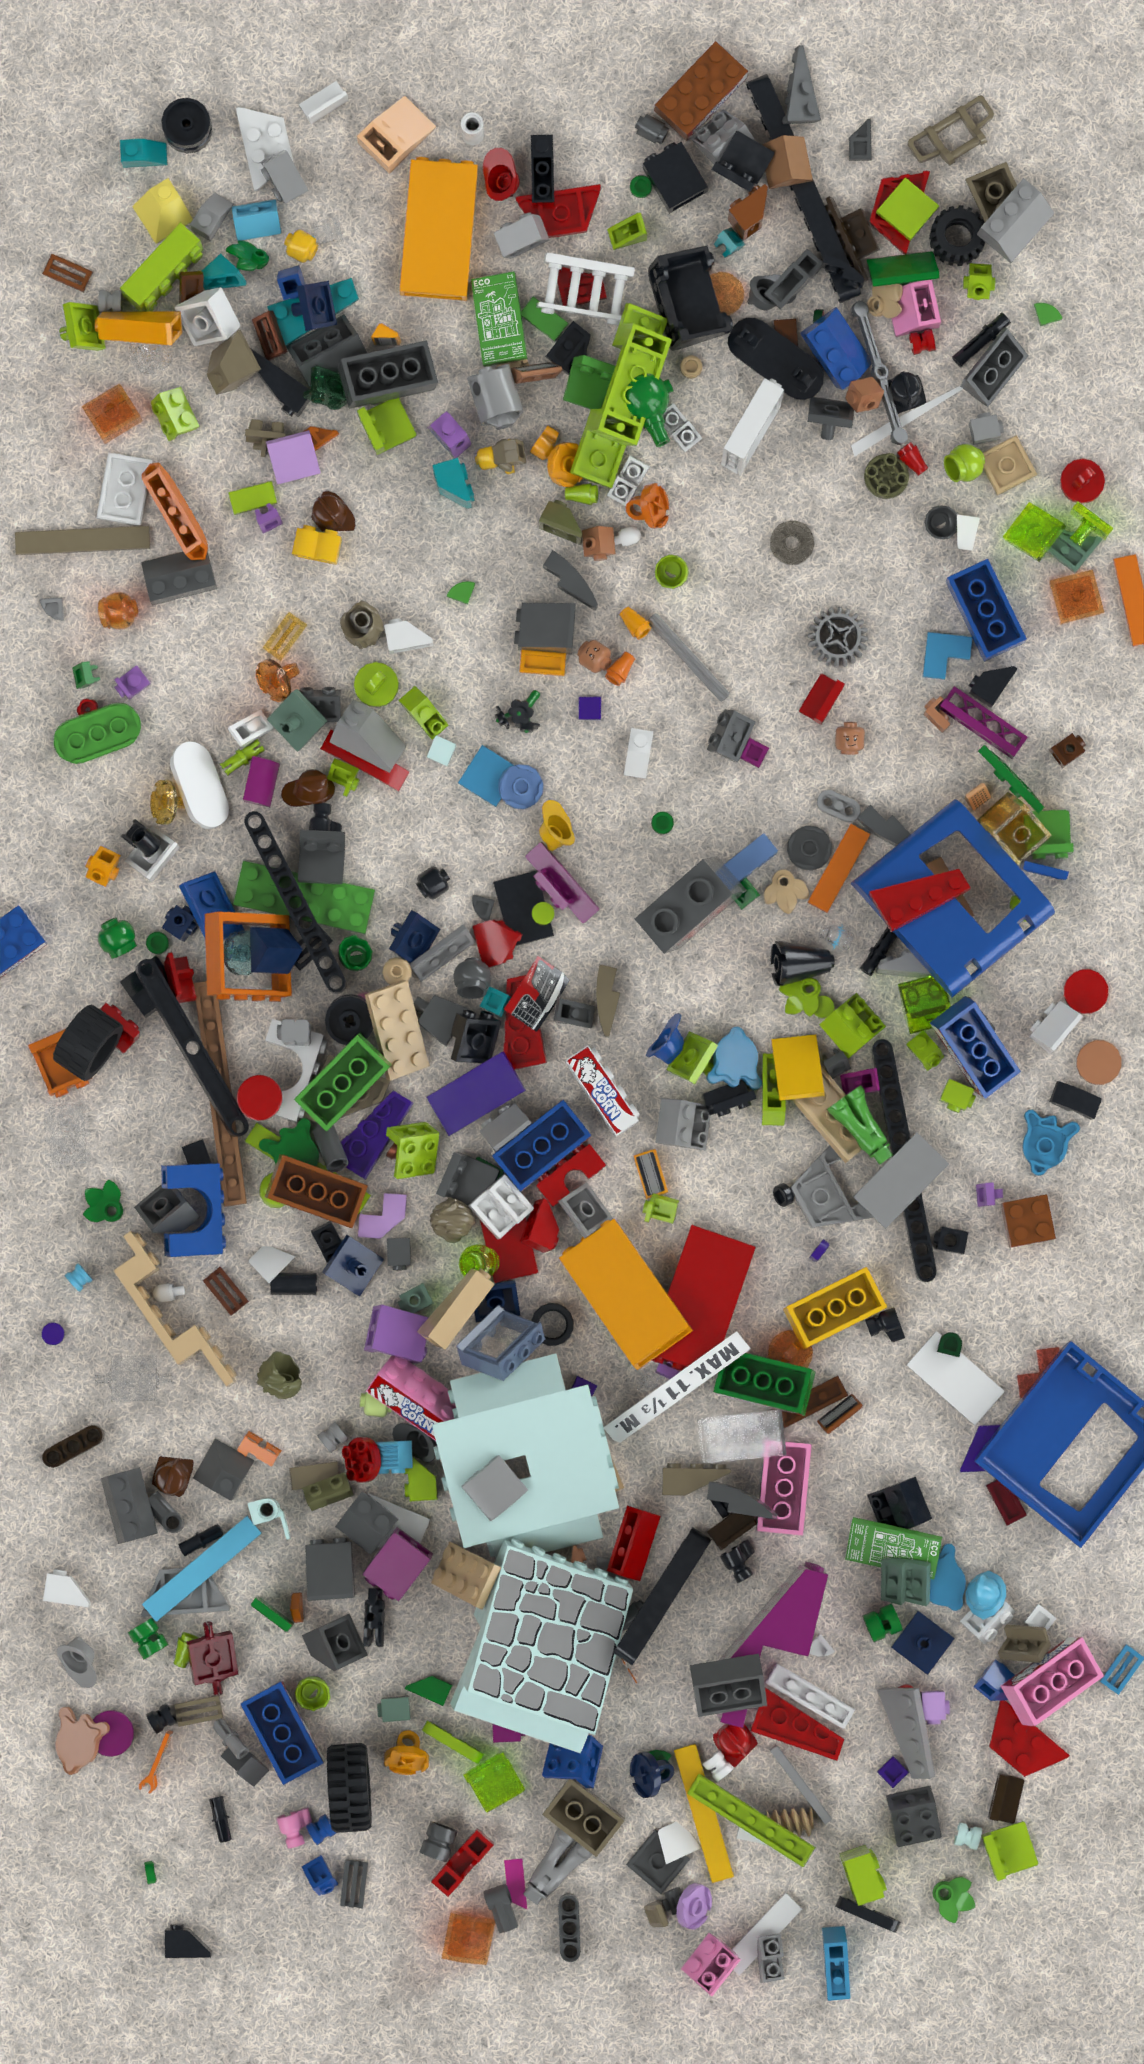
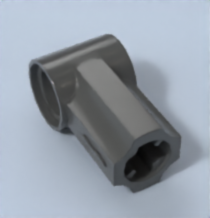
M158 1491L148 1498L153 1516L163 1526L164 1530L170 1533H178L184 1528L183 1517L177 1513ZM173 1516L179 1520V1526L176 1529H170L168 1526V1520Z
M502 1884L485 1890L483 1892L488 1909L492 1910L499 1933H505L517 1928L518 1923L511 1906L512 1899L507 1885Z

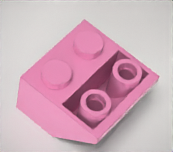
M932 280L918 281L902 286V297L898 301L902 311L898 316L891 318L895 337L939 328L941 319Z
M708 1933L681 1970L709 1995L713 1996L741 1959L724 1942Z

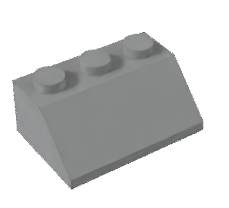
M1023 178L982 225L977 235L1007 261L1012 263L1053 216L1054 212L1042 193Z

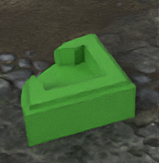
M1047 303L1034 304L1040 326L1062 320L1060 312L1052 305Z
M469 581L458 583L449 590L447 597L468 605L475 583Z

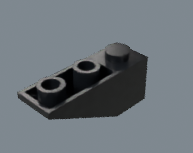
M553 134L531 135L532 203L554 202Z

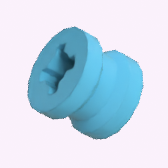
M79 1263L75 1265V1269L72 1272L65 1274L68 1281L79 1292L83 1289V1285L93 1280Z

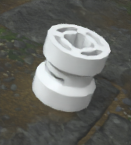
M720 1750L713 1754L712 1758H708L703 1762V1766L706 1770L712 1772V1777L716 1782L720 1781L734 1769L729 1762L724 1760V1755Z

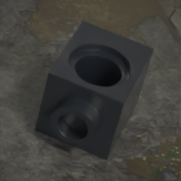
M940 1227V1231H935L933 1244H937V1250L964 1255L969 1232ZM947 1234H952L956 1238V1243L953 1247H949L944 1243V1237Z

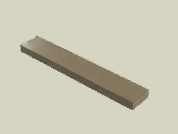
M149 526L15 532L16 555L150 549Z

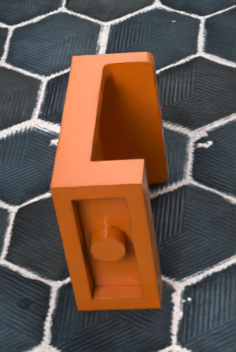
M65 1029L28 1045L42 1074L49 1095H55L56 1098L68 1094L67 1089L76 1086L79 1089L89 1085L88 1080H81L53 1060L55 1047Z

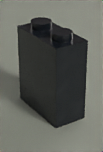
M673 142L667 145L662 153L658 155L653 153L644 159L645 162L642 168L652 182V186L669 214L708 192L706 182L682 142L678 144Z

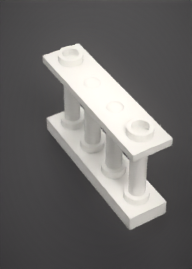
M553 253L545 254L543 263L549 264V279L545 303L538 302L536 308H541V312L547 314H554L555 311L606 319L607 324L619 326L622 317L620 316L624 284L628 278L634 277V267ZM562 266L569 267L570 272H572L567 306L554 304L558 273ZM584 270L593 271L592 275L594 276L589 310L576 308L580 277ZM606 274L615 275L614 279H616L611 314L597 312L602 280Z

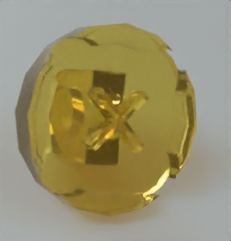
M159 780L155 783L154 787L157 788L155 791H152L150 797L151 814L153 818H157V821H155L157 824L169 825L173 822L177 809L185 808L182 798L177 797V791L172 781Z

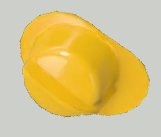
M547 800L542 806L544 821L539 829L540 837L550 851H554L563 845L571 846L575 842V836L569 817L560 803L554 800Z

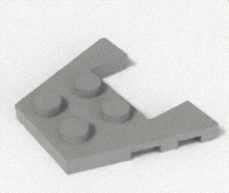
M830 1145L790 1187L809 1226L815 1228L874 1218L860 1204L850 1207L829 1168V1165L841 1160Z

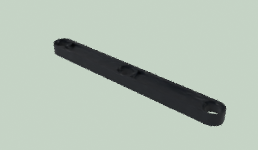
M151 959L140 961L135 971L137 977L223 1125L231 1136H243L249 1129L248 1121L241 1112L236 1100L160 969ZM146 963L152 967L151 975L145 976L141 973L142 964ZM189 1042L197 1044L198 1051L196 1054L187 1052L186 1046ZM235 1120L243 1123L244 1127L241 1133H236L232 1129V1123Z

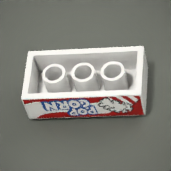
M587 1045L565 1060V1063L615 1138H617L639 1122L638 1117L640 1114L633 1104H627L625 1101L627 1095L620 1085L616 1087L613 1083L614 1075L608 1066L602 1067L599 1062L602 1058L595 1047L590 1049Z

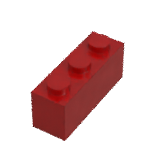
M627 1505L608 1564V1572L641 1581L661 1516Z

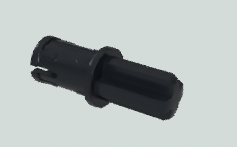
M216 1524L201 1533L196 1532L195 1536L179 1543V1548L182 1554L187 1556L197 1549L206 1548V1544L223 1536V1530Z
M223 1796L211 1798L209 1802L213 1815L212 1822H215L219 1842H228L232 1839L227 1820L230 1817L227 1816Z

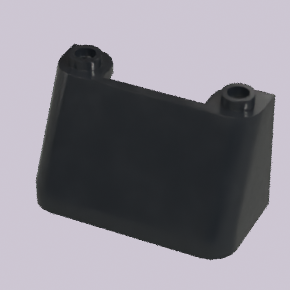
M708 245L659 255L648 268L649 281L659 315L667 319L664 333L666 337L672 339L669 347L671 351L717 338L732 331L733 322L731 316L725 312H720L709 274L712 265H714V256L712 252H709Z

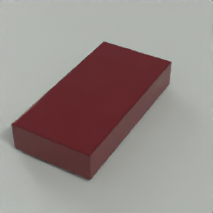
M995 1480L986 1485L1006 1526L1027 1516L1018 1497L999 1481Z

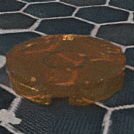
M718 272L711 274L710 277L720 312H725L727 315L734 314L739 310L744 300L742 283L730 273Z

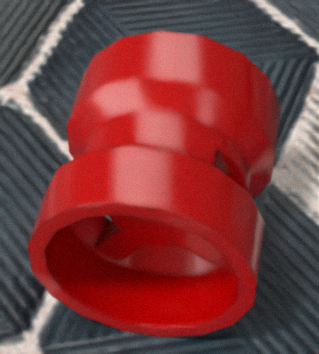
M932 329L924 330L923 333H909L910 343L913 344V355L920 354L925 350L928 352L936 351Z

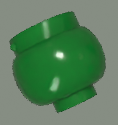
M115 917L100 925L102 929L97 935L98 943L104 952L109 953L111 959L117 958L137 946L134 940L135 931L128 921L118 920Z

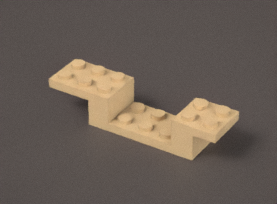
M132 1231L125 1234L123 1237L136 1255L113 1271L176 1363L182 1365L202 1351L226 1387H230L237 1382L234 1378L237 1374L230 1364L225 1365L221 1358L224 1355L217 1345L212 1346L208 1341L212 1337L205 1327L194 1325L177 1338H173L176 1335L175 1331L169 1323L164 1325L160 1319L163 1317V1314L157 1305L151 1306L147 1300L150 1298L147 1290L143 1286L138 1287V1284L160 1270L157 1266L160 1264V1261L153 1252H147L145 1246L148 1244L141 1234H135Z

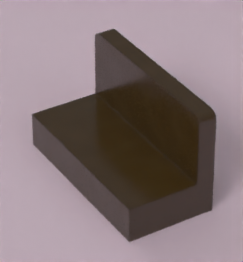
M731 1513L708 1530L707 1533L721 1551L757 1525V1522L750 1515Z
M998 1773L988 1819L1011 1824L1015 1823L1025 1782L1024 1779Z

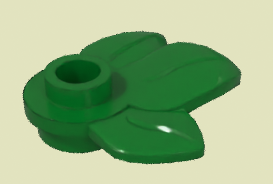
M239 240L237 244H232L226 248V252L239 258L236 268L239 270L254 271L255 269H263L269 262V256L265 251L257 249L247 241Z
M107 1180L103 1190L97 1188L85 1189V1198L90 1206L83 1213L86 1219L98 1223L103 1220L116 1222L122 1217L123 1206L119 1202L121 1192L113 1181ZM111 1206L116 1208L114 1215L108 1213V1209Z

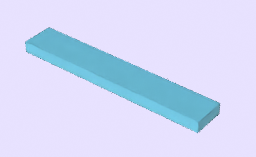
M246 1516L142 1604L143 1607L157 1622L262 1534V1532Z

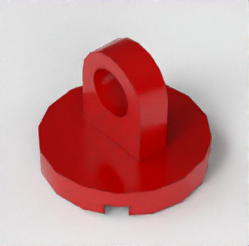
M1084 458L1067 464L1060 478L1061 490L1065 497L1072 502L1081 504L1090 503L1097 499L1103 491L1105 484L1104 473L1100 466L1092 460Z

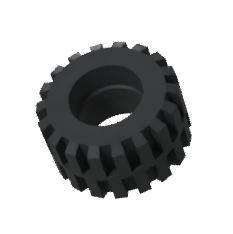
M959 205L958 208L951 206L947 211L945 209L941 211L940 215H937L929 235L931 240L930 247L934 249V255L939 256L940 261L943 263L948 261L950 266H953V263H956L957 266H962L963 263L968 265L973 259L976 260L985 245V241L977 235L985 223L984 220L979 218L980 214L978 212L974 214L972 208L963 209V205ZM953 225L964 226L971 234V241L967 245L960 247L950 244L945 237L947 228Z

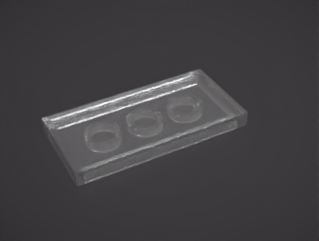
M782 1409L697 1419L702 1464L787 1455Z

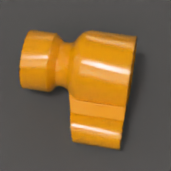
M548 425L533 445L530 453L541 460L548 459L551 450L555 447L559 432Z

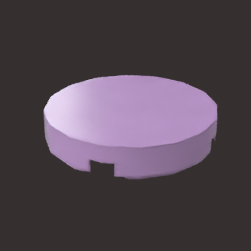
M693 1883L681 1894L677 1905V1919L682 1927L695 1930L707 1920L708 1916L705 1915L707 1910L710 1911L712 1907V1896L707 1887L702 1884Z

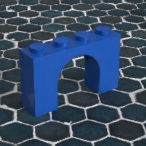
M220 1163L161 1165L162 1188H193L203 1196L207 1206L206 1217L197 1229L190 1232L164 1233V1256L181 1257L223 1254V1249L226 1247V1239L222 1235L225 1216L221 1211V1204L224 1203V1192L221 1190L220 1181L223 1180V1169L220 1167Z

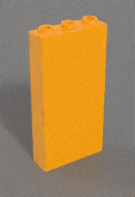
M417 157L416 160L411 159L400 296L467 301L478 165L474 164V162L463 160L461 163H452L449 159L429 161V158Z
M615 1219L606 1220L600 1225V1229L587 1238L582 1237L579 1244L565 1249L559 1259L636 1370H639L693 1330Z

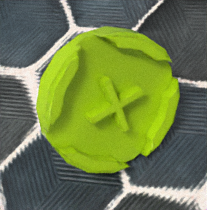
M374 662L366 664L355 676L354 688L356 695L362 703L370 707L386 706L394 700L398 693L399 682L397 675L391 667L384 663Z

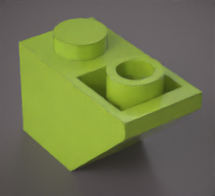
M416 686L398 700L432 740L449 726L431 701Z
M412 1456L413 1468H405L404 1473L408 1474L409 1482L404 1484L405 1497H410V1502L437 1500L436 1476Z

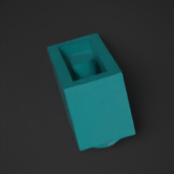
M147 139L120 140L123 168L168 165L166 143Z

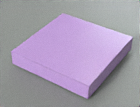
M309 430L266 441L277 485L321 473Z

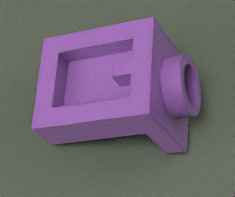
M137 665L120 678L114 679L117 683L114 687L122 698L126 695L129 700L151 684Z

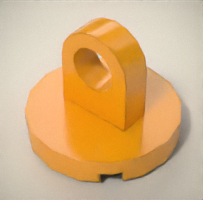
M405 1730L399 1734L396 1746L389 1748L384 1753L385 1767L389 1766V1770L394 1773L413 1775L416 1774V1771L421 1770V1772H424L429 1767V1755L426 1751L420 1749L418 1735L413 1731ZM410 1739L414 1745L406 1746L402 1740Z

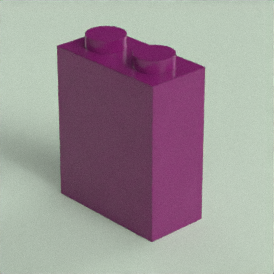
M396 1527L365 1568L362 1575L365 1576V1580L372 1586L377 1585L384 1590L383 1593L388 1598L400 1601L431 1560L433 1553Z

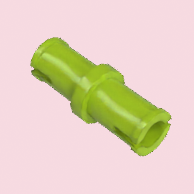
M258 739L242 750H236V754L220 763L222 769L231 764V767L224 771L227 776L242 765H248V761L252 759V756H257L265 751L263 746L253 750L261 744Z

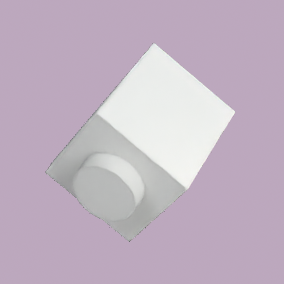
M393 619L388 621L389 624L384 625L390 654L434 646L431 637L407 621Z
M631 728L624 771L625 776L646 779L654 731Z
M53 1569V1573H47L43 1601L90 1607V1600L74 1578L67 1575V1571Z

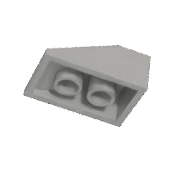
M354 699L337 722L330 739V743L389 773L406 748V745L374 709Z

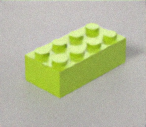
M180 222L120 287L123 297L138 311H153L158 305L156 301L162 295L165 297L173 289L172 284L176 279L179 280L180 272H188V266L191 263L196 264L202 258L203 254L201 252L203 247L201 240Z
M862 1845L839 1853L853 1898L858 1906L885 1897L883 1892L887 1891V1888L879 1870L876 1871L880 1866L872 1849Z

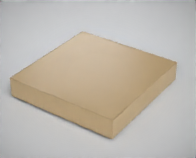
M1017 435L983 452L985 457L983 470L997 496L1037 476Z

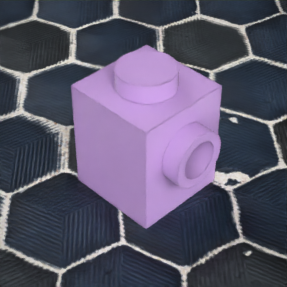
M920 1692L924 1718L927 1720V1724H941V1720H946V1714H950L949 1700H945V1692Z

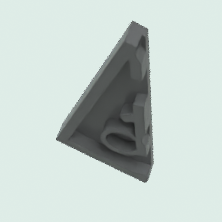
M799 45L795 48L792 56L794 69L793 73L789 75L788 95L785 100V104L788 107L786 116L782 119L783 124L815 123L821 120L804 46Z

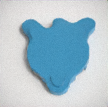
M733 1027L728 1035L717 1043L718 1047L713 1054L714 1066L707 1074L706 1079L710 1084L724 1081L732 1088L738 1086L740 1079H742L750 1089L758 1090L762 1086V1081L756 1069L758 1063L757 1048L745 1035L742 1028Z
M1028 1110L1024 1114L1027 1123V1133L1023 1139L1022 1148L1025 1158L1031 1166V1172L1036 1176H1041L1048 1169L1062 1162L1067 1153L1068 1142L1079 1132L1080 1126L1076 1122H1070L1063 1127H1058L1056 1116L1051 1115L1041 1118L1034 1110Z
M946 1544L939 1554L935 1579H930V1602L957 1611L963 1606L962 1598L966 1588V1579L963 1571L955 1561V1547L952 1544Z

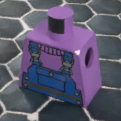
M447 411L427 427L453 458H457L472 445L467 433Z

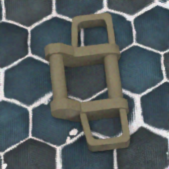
M979 95L964 106L958 107L956 112L932 127H926L924 131L909 139L908 147L919 163L940 155L950 166L955 163V159L979 144L982 146L987 143V139L980 129L992 120L994 112L985 98ZM977 103H981L988 116L978 125H975L966 110ZM961 119L973 138L950 152L945 148L937 133ZM927 135L936 151L922 156L914 146V143Z

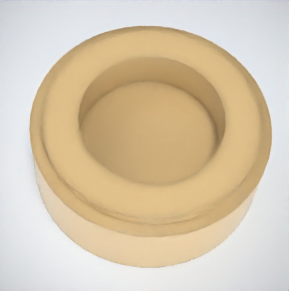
M693 355L683 358L680 363L682 375L689 379L698 377L702 371L701 360Z

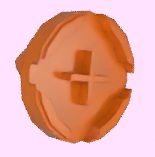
M657 483L644 486L641 496L633 497L626 504V512L629 517L634 520H645V523L653 529L665 526L669 518L666 516V510H669L667 494L662 486H657ZM633 504L639 505L641 507V512H637L634 509Z

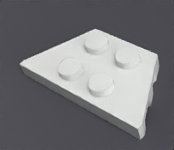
M237 107L236 112L255 192L268 182L261 172V169L264 168L261 163L283 150L288 152L293 161L284 118Z

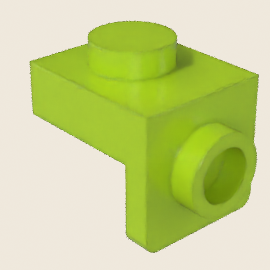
M334 758L327 779L344 786L343 796L348 797L350 791H355L360 779L357 778L359 768Z
M924 1030L906 1044L927 1071L932 1067H936L944 1059V1055L938 1045Z
M653 1193L650 1200H646L642 1211V1213L646 1214L644 1221L649 1223L650 1219L654 1218L673 1224L679 1200Z

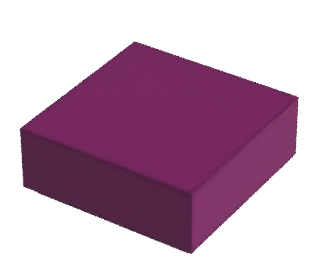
M749 738L740 759L759 768L769 747Z

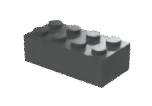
M427 340L343 358L337 366L349 409L432 391L438 385Z

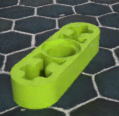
M429 1720L426 1721L422 1728V1731L477 1764H479L484 1755L478 1749L461 1739L455 1738L451 1733Z

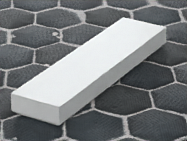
M778 1663L775 1664L765 1682L842 1729H845L855 1711L854 1708Z
M786 1892L732 1948L741 1959L733 1969L738 1975L757 1958V1938L779 1934L802 1910Z

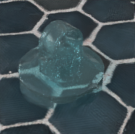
M235 931L224 942V963L227 969L235 975L252 974L250 931Z

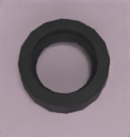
M548 1303L535 1311L531 1321L539 1323L541 1317L549 1311L560 1313L566 1321L564 1333L556 1338L545 1336V1340L542 1342L547 1346H557L570 1338L574 1330V1320L566 1307L558 1303Z

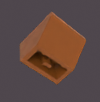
M766 184L761 187L759 185L755 186L752 192H748L749 196L743 200L739 198L730 205L728 221L743 241L762 227L768 190Z

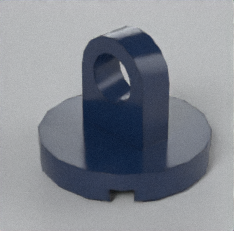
M649 1752L635 1754L630 1763V1775L634 1777L635 1783H633V1787L637 1794L642 1798L655 1797L659 1793L661 1784L668 1782L674 1775V1767L667 1760L656 1761Z

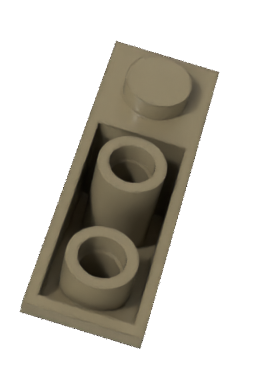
M667 1463V1468H662V1495L686 1496L708 1485L709 1481L714 1482L730 1474L731 1469H726V1464H713V1469L704 1468V1464H690V1468H681V1463Z

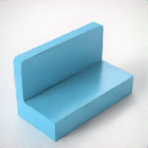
M276 199L232 207L238 241L281 234Z

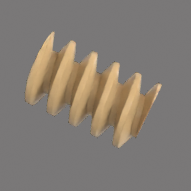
M812 1807L809 1808L808 1814H806L804 1808L800 1809L799 1814H797L795 1808H792L790 1815H788L786 1809H782L781 1816H779L776 1809L773 1810L772 1816L766 1810V1816L791 1832L796 1831L799 1837H801L803 1830H805L807 1836H810L814 1829Z

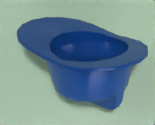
M676 1013L671 1017L658 1039L647 1050L646 1057L654 1055L664 1063L670 1064L681 1053L684 1041L677 1029L681 1019L680 1013Z

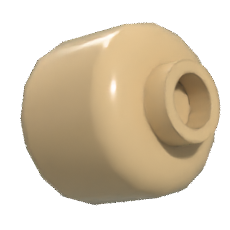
M394 957L384 964L382 974L384 980L389 985L402 980H406L409 983L412 977V970L410 964L405 959Z

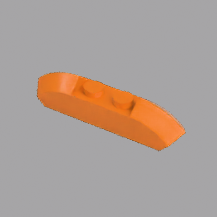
M159 462L149 464L141 475L142 481L176 540L190 560H205L208 550L207 540L191 509Z

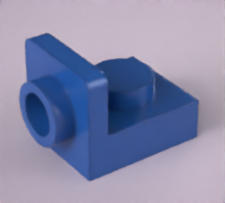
M321 1855L302 1866L312 1889L319 1896L332 1892L334 1887L338 1885L337 1880L333 1877L326 1861Z

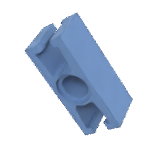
M763 833L724 865L741 882L754 869L760 867L777 854L778 850Z

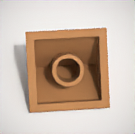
M783 135L762 144L775 152L765 171L769 189L813 181L804 137Z

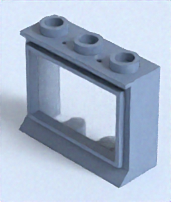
M498 1304L456 1346L461 1365L504 1381L542 1344L545 1336L541 1322L535 1323L506 1312Z

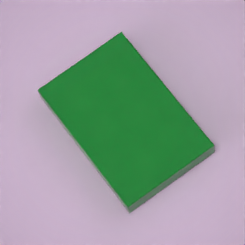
M933 251L867 259V268L874 287L940 278Z

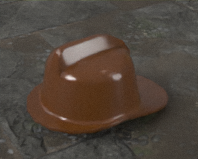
M325 491L322 492L321 497L316 498L311 518L322 532H325V529L354 531L356 526L355 517L336 493Z
M314 769L306 770L300 775L298 780L284 785L281 797L287 805L293 807L323 803L332 798L335 793V786L321 771Z
M160 1456L152 1477V1485L166 1495L181 1497L189 1484L193 1471V1460Z

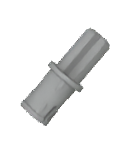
M223 1719L214 1722L213 1729L223 1740V1745L228 1746L237 1759L245 1757L249 1749L238 1738V1733L236 1731L233 1732Z

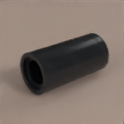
M280 1272L270 1282L271 1295H317V1273Z

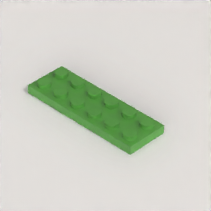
M243 861L233 905L276 915H289V918H291L266 866ZM292 872L318 924L366 934L375 890L346 883L298 882V873ZM283 877L279 885L282 888H288L292 881L289 877ZM293 897L289 905L295 909L299 908L302 900L299 897ZM304 917L301 919L303 921L312 922L311 918Z

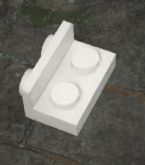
M1004 1601L999 1611L989 1618L983 1620L974 1615L970 1610L960 1622L983 1644H986L996 1637L997 1631L1003 1625H1007L1012 1620L1015 1611Z

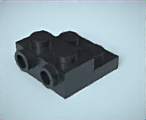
M464 1009L463 1013H456L451 1035L456 1037L451 1059L455 1062L484 1063L491 1059L502 1021L494 1018V1014L488 1011H481L480 1015Z

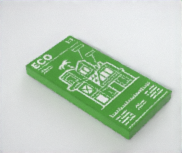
M515 271L471 279L483 366L528 359Z
M853 1517L845 1560L881 1567V1560L883 1558H905L930 1562V1579H935L942 1536Z

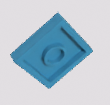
M482 745L458 784L494 807H497L502 799L498 790L499 779L506 769L514 765Z

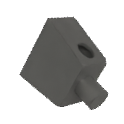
M436 995L432 997L429 1003L420 997H417L414 1001L415 1011L422 1014L418 1020L419 1024L441 1044L447 1046L453 1036L451 1031L456 1013H463V1010H468V1008Z

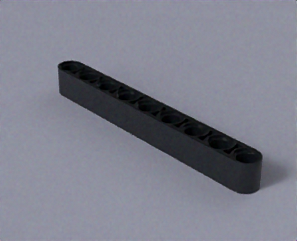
M257 811L249 812L244 819L245 826L326 987L333 994L342 993L347 986L346 979L266 820ZM258 817L261 819V824L258 828L249 826L251 818ZM263 837L271 839V845L268 848L259 846V841ZM273 857L281 859V865L278 868H272L269 865V861ZM283 877H289L292 881L290 887H280V880ZM293 897L301 898L302 904L299 908L290 907L289 903ZM304 917H309L312 920L311 926L306 929L301 928L300 920ZM314 937H319L322 940V945L317 949L310 947V941ZM324 957L332 959V965L328 969L320 967V961ZM335 977L342 979V986L338 989L330 987V981Z

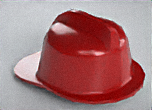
M494 148L485 155L483 174L488 196L495 201H503L513 197V194L519 187L520 179L515 171L512 155L504 148Z
M725 1724L718 1732L713 1734V1741L716 1747L733 1767H736L758 1744L745 1724L743 1728Z

